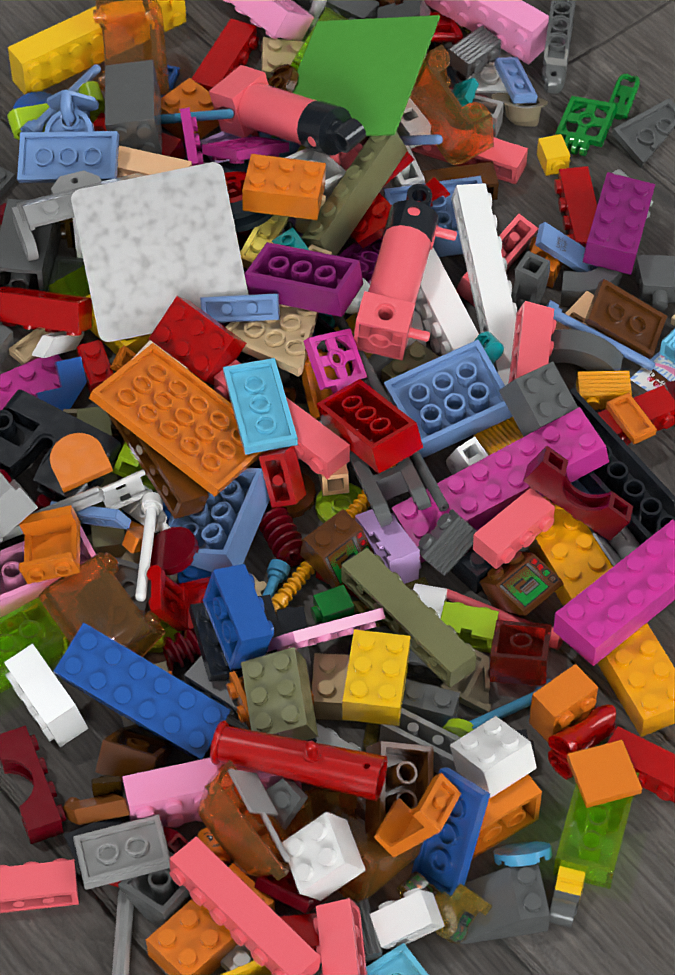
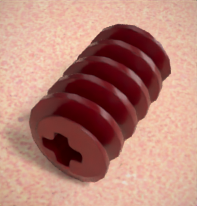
M277 507L262 517L259 529L263 533L274 557L286 562L290 567H295L305 561L300 555L303 539H301V533L297 531V526L293 523L292 517L288 515L287 508Z
M185 629L184 638L180 633H175L174 642L168 636L163 639L164 657L172 672L174 671L175 662L181 668H184V659L187 658L191 664H194L195 655L202 656L195 631L193 633L190 629Z

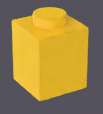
M561 134L538 139L537 157L545 176L559 174V169L569 168L570 153Z

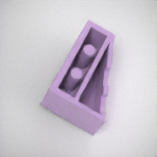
M372 509L355 515V521L362 527L374 554L382 558L385 566L391 572H396L405 585L418 581L419 569H421L420 550L398 523L395 515L391 513L393 521L382 528Z

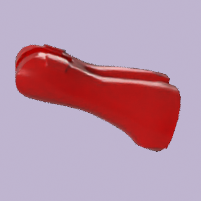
M613 705L598 706L580 723L549 737L548 745L551 750L548 752V760L554 770L567 780L573 777L567 760V754L595 747L616 730V709Z

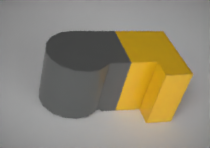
M563 866L559 867L549 923L572 928L586 872Z

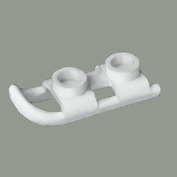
M138 471L102 487L105 507L119 509L141 499L144 494L153 492L152 489L145 490L140 478L146 475L145 471ZM125 484L124 487H122V488L116 490L117 487H119V486ZM129 493L131 498L121 502L120 497Z

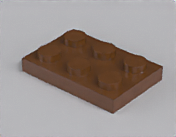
M603 279L597 286L584 323L650 359L654 355L667 315Z

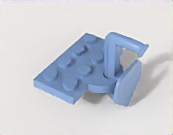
M62 90L47 98L49 107L58 112L52 115L47 122L45 132H20L17 174L19 183H55L60 176L80 171H87L100 176L102 182L117 178L120 134L118 131L94 130V125L90 120V111L99 108V103L94 97L70 90Z

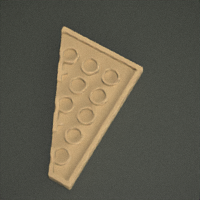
M313 244L308 247L310 251L332 255V252ZM279 304L280 320L230 322L226 326L228 330L247 343L241 352L260 360L275 358L278 368L299 377L303 372L308 354L303 341L313 336L319 312Z

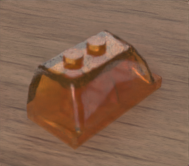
M229 760L220 766L204 786L205 788L197 810L198 815L220 846L243 873L256 877L272 874L279 881L288 874L291 869L290 865L284 861L260 814L249 813L227 771L229 769L238 770ZM267 815L281 843L288 839L290 836L276 818Z

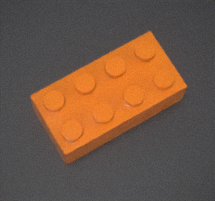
M232 863L228 868L275 912L274 900L268 894L254 888L255 882ZM193 899L146 939L148 956L168 975H211L221 966V960L238 945L233 940L230 931L224 925L219 926L212 919L210 911L204 905L199 906Z

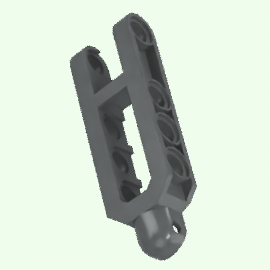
M551 0L542 80L545 81L544 91L549 94L561 92L566 82L576 0Z
M350 450L349 462L381 528L391 524L393 521L386 500L407 491L410 493L414 503L417 504L418 510L422 511L432 507L427 492L409 457L398 462L395 467L372 475L368 464Z

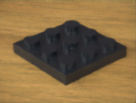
M270 595L258 596L264 602V613L267 620H270L273 624L274 636L272 638L281 636V629ZM204 603L191 604L189 613L209 682L230 679L229 673L233 671L236 672L238 678L242 677V668L230 670ZM277 650L266 652L265 655L275 653Z

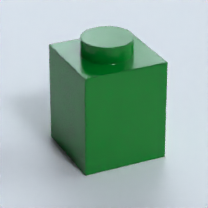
M341 585L313 595V607H310L315 623L323 624L353 616L354 604L345 586Z

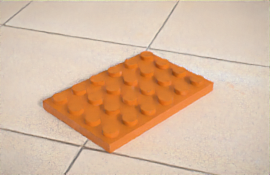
M154 343L150 344L96 387L89 396L90 400L214 497L265 452L245 455L232 404Z

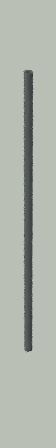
M287 222L284 227L285 232L292 227L294 228L292 222ZM332 315L340 331L350 328L344 316ZM358 350L370 386L391 402L365 353ZM415 452L410 456L438 509L446 511L449 508L448 502L420 452Z

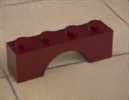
M546 446L527 465L523 481L533 490H537L546 496L553 504L566 510L573 518L586 524L597 535L611 541L630 523L633 506L612 491L601 495H592L575 488L567 477L568 460L549 446Z
M25 725L0 734V762L5 774L23 776L33 785L31 795L19 806L22 823L31 845L63 834L62 822L66 821L62 805L56 806L53 798L57 797L53 782H47L45 774H48L45 760L43 757L38 759L36 751L40 750L35 734L29 735Z

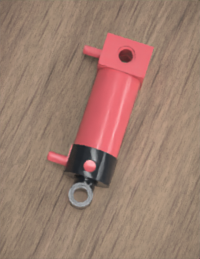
M240 65L209 90L214 110L232 109L234 111V116L231 119L218 120L221 131L242 138L248 137L250 134L258 136L257 131L302 145L307 149L330 155L336 163L341 165L342 161L339 153L349 152L366 137L363 125L358 120L352 118L349 111L345 108L269 86L265 72Z
M414 184L409 187L406 200L398 201L390 208L368 292L364 291L355 323L354 340L357 349L360 351L403 361L409 338L425 342L429 341L430 332L411 328L417 296L435 237L455 241L457 231L438 227V214L430 207L432 192L424 184Z

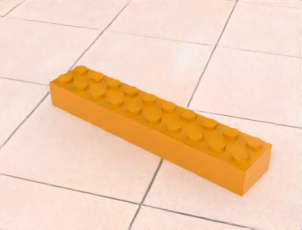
M544 496L547 501L555 506L554 523L548 531L539 533L528 548L531 553L535 554L562 579L564 584L555 593L562 605L565 606L613 566L592 535L593 533L589 527L573 518L570 513L560 506L553 504ZM646 623L597 663L640 737L675 724V667L648 623Z

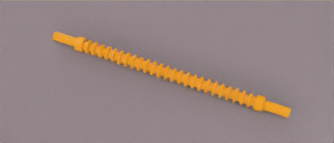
M363 490L362 494H358L357 499L353 500V504L349 505V509L345 510L354 520L355 515L365 512L367 507L370 506ZM306 560L301 563V567L296 568V572L292 573V577L287 579L288 583H284L283 588H280L278 593L271 598L275 613L276 610L286 608L288 601H292V596H296L297 591L302 589L301 585H305L306 580H309L310 576L315 573V570Z

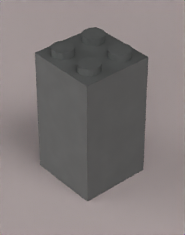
M146 60L105 65L106 130L118 131L120 134L119 146L162 155L161 94L154 61Z
M8 199L0 229V287L9 286L47 292L61 240L60 222L35 227V230H32L39 259L28 261L15 229L12 208L17 207L16 203L27 200Z

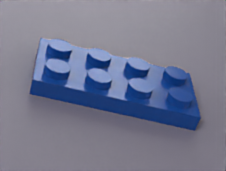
M446 767L441 768L439 774L442 773L461 792V795L442 830L419 843L411 874L418 873L439 893L451 901L461 900L490 793Z

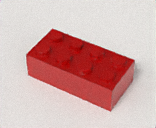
M361 379L316 403L322 424L350 444V450L378 473L388 470L391 466L412 456L423 448L417 422Z

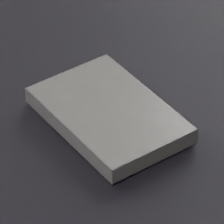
M159 814L73 836L85 890L170 868V856Z

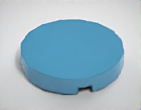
M537 841L504 845L493 851L494 862L500 866L502 864L501 861H504L505 866L508 867L534 865L540 862V857H544L547 861L553 856L550 843Z

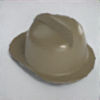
M494 93L491 95V99L504 102L508 119L518 126H537L541 107L548 105V101L537 98L536 103L513 104L508 93Z

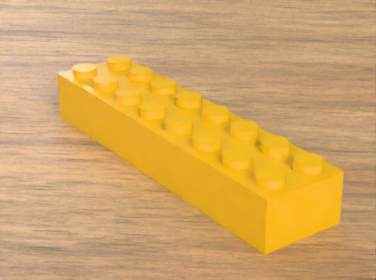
M185 0L105 1L9 46L8 53L12 80L24 95L30 92L42 91L91 68L95 64H100L187 22Z

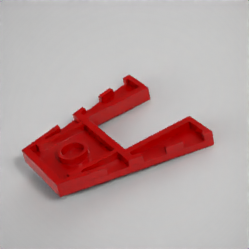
M408 151L385 185L415 160ZM435 177L425 184L432 192L430 207L433 206L432 202L442 195L446 198L450 195L448 190ZM378 193L351 233L352 238L362 248L383 236L392 205L380 193Z

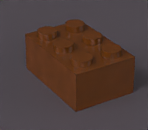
M379 741L366 747V752L384 755L388 758L386 778L378 801L366 799L365 834H376L391 806L397 799H401L410 809L417 807L433 779V746Z

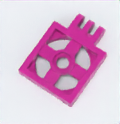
M350 328L310 337L303 341L320 390L331 388L334 394L359 379L367 378ZM321 341H325L328 353L320 357L317 346ZM336 341L343 344L347 348V351H343L342 349L338 348ZM333 354H336V355L339 356V358H340V362H339V363H335V362L333 361V359H332ZM348 361H352L350 376H348L345 368ZM331 366L334 368L338 379H329L323 367Z

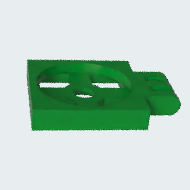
M571 96L557 128L556 135H562L568 151L571 147V154L577 155L580 148V156L585 157L590 145L603 146L617 113V104ZM586 108L585 111L579 114L575 113L580 109ZM597 109L606 114L605 119L595 117ZM584 118L591 119L587 124L582 123ZM567 122L578 124L576 133L567 130ZM591 127L601 128L596 136L586 135Z

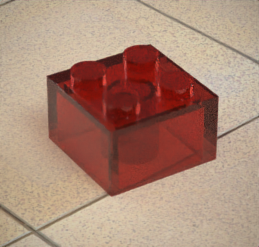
M496 620L490 654V682L530 686L546 685L551 654L552 625Z

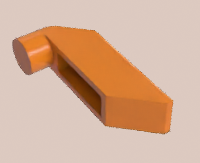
M135 521L130 523L122 545L133 554L141 551L144 525Z

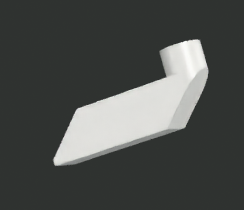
M66 331L45 334L38 342L32 356L47 358L75 350L84 336V331L79 336H69Z

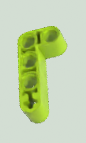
M89 81L79 87L78 93L94 97L99 103L97 110L90 111V120L93 124L101 112L105 113V100L99 84L95 81ZM45 103L16 108L10 111L7 118L14 138L20 140L21 127L29 120H37L49 108V105Z

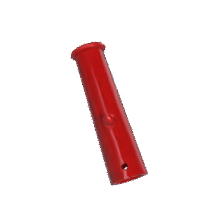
M222 720L217 725L210 749V761L214 765L223 762L373 801H378L387 772L388 758L384 755L232 727L225 720Z

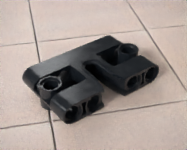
M18 389L4 406L3 410H0V469L7 472L10 478L15 479L34 463L44 449L51 448L44 456L33 480L38 483L37 492L56 502L93 487H100L104 482L103 475L63 493L50 464L51 451L60 439L73 433L89 434L100 442L110 464L120 454L123 446L113 436L23 390Z

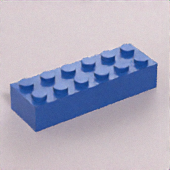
M86 623L82 624L54 670L56 677L195 760H202L211 746L217 725L222 720L226 721L231 712L230 709Z

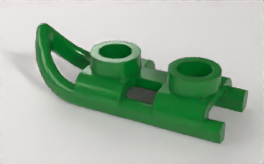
M622 74L617 79L609 103H615V97L619 98V102L615 103L618 109L614 117L615 119H627L639 88L640 79L638 76ZM626 79L630 82H635L634 87L621 85V81Z

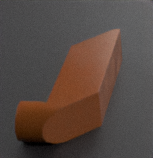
M114 793L83 800L70 797L63 806L66 818L78 825L130 815L126 799Z

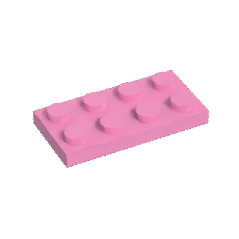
M383 608L272 638L267 652L273 650L278 652L292 647L296 649L305 648L339 637L353 635L354 629L365 631L375 628L376 621L385 619Z

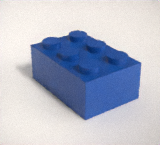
M245 564L213 570L203 602L230 670L242 668L241 662L266 654L270 641L274 636V627L272 622L266 618L264 602L261 597H258L255 591L253 575L248 573Z

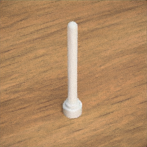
M156 492L144 494L141 508L145 514V523L135 598L139 602H143L147 596L149 580L147 578V571L151 564L156 516L163 510L164 502Z

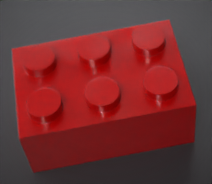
M176 296L149 337V340L186 366L191 372L203 381L213 385L214 376L222 371L223 367L235 361L247 344L195 304L179 296Z

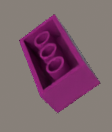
M607 172L587 240L583 263L631 275L655 184Z
M269 242L264 245L244 274L249 295L279 294V304L339 317L344 315L363 285L360 260Z

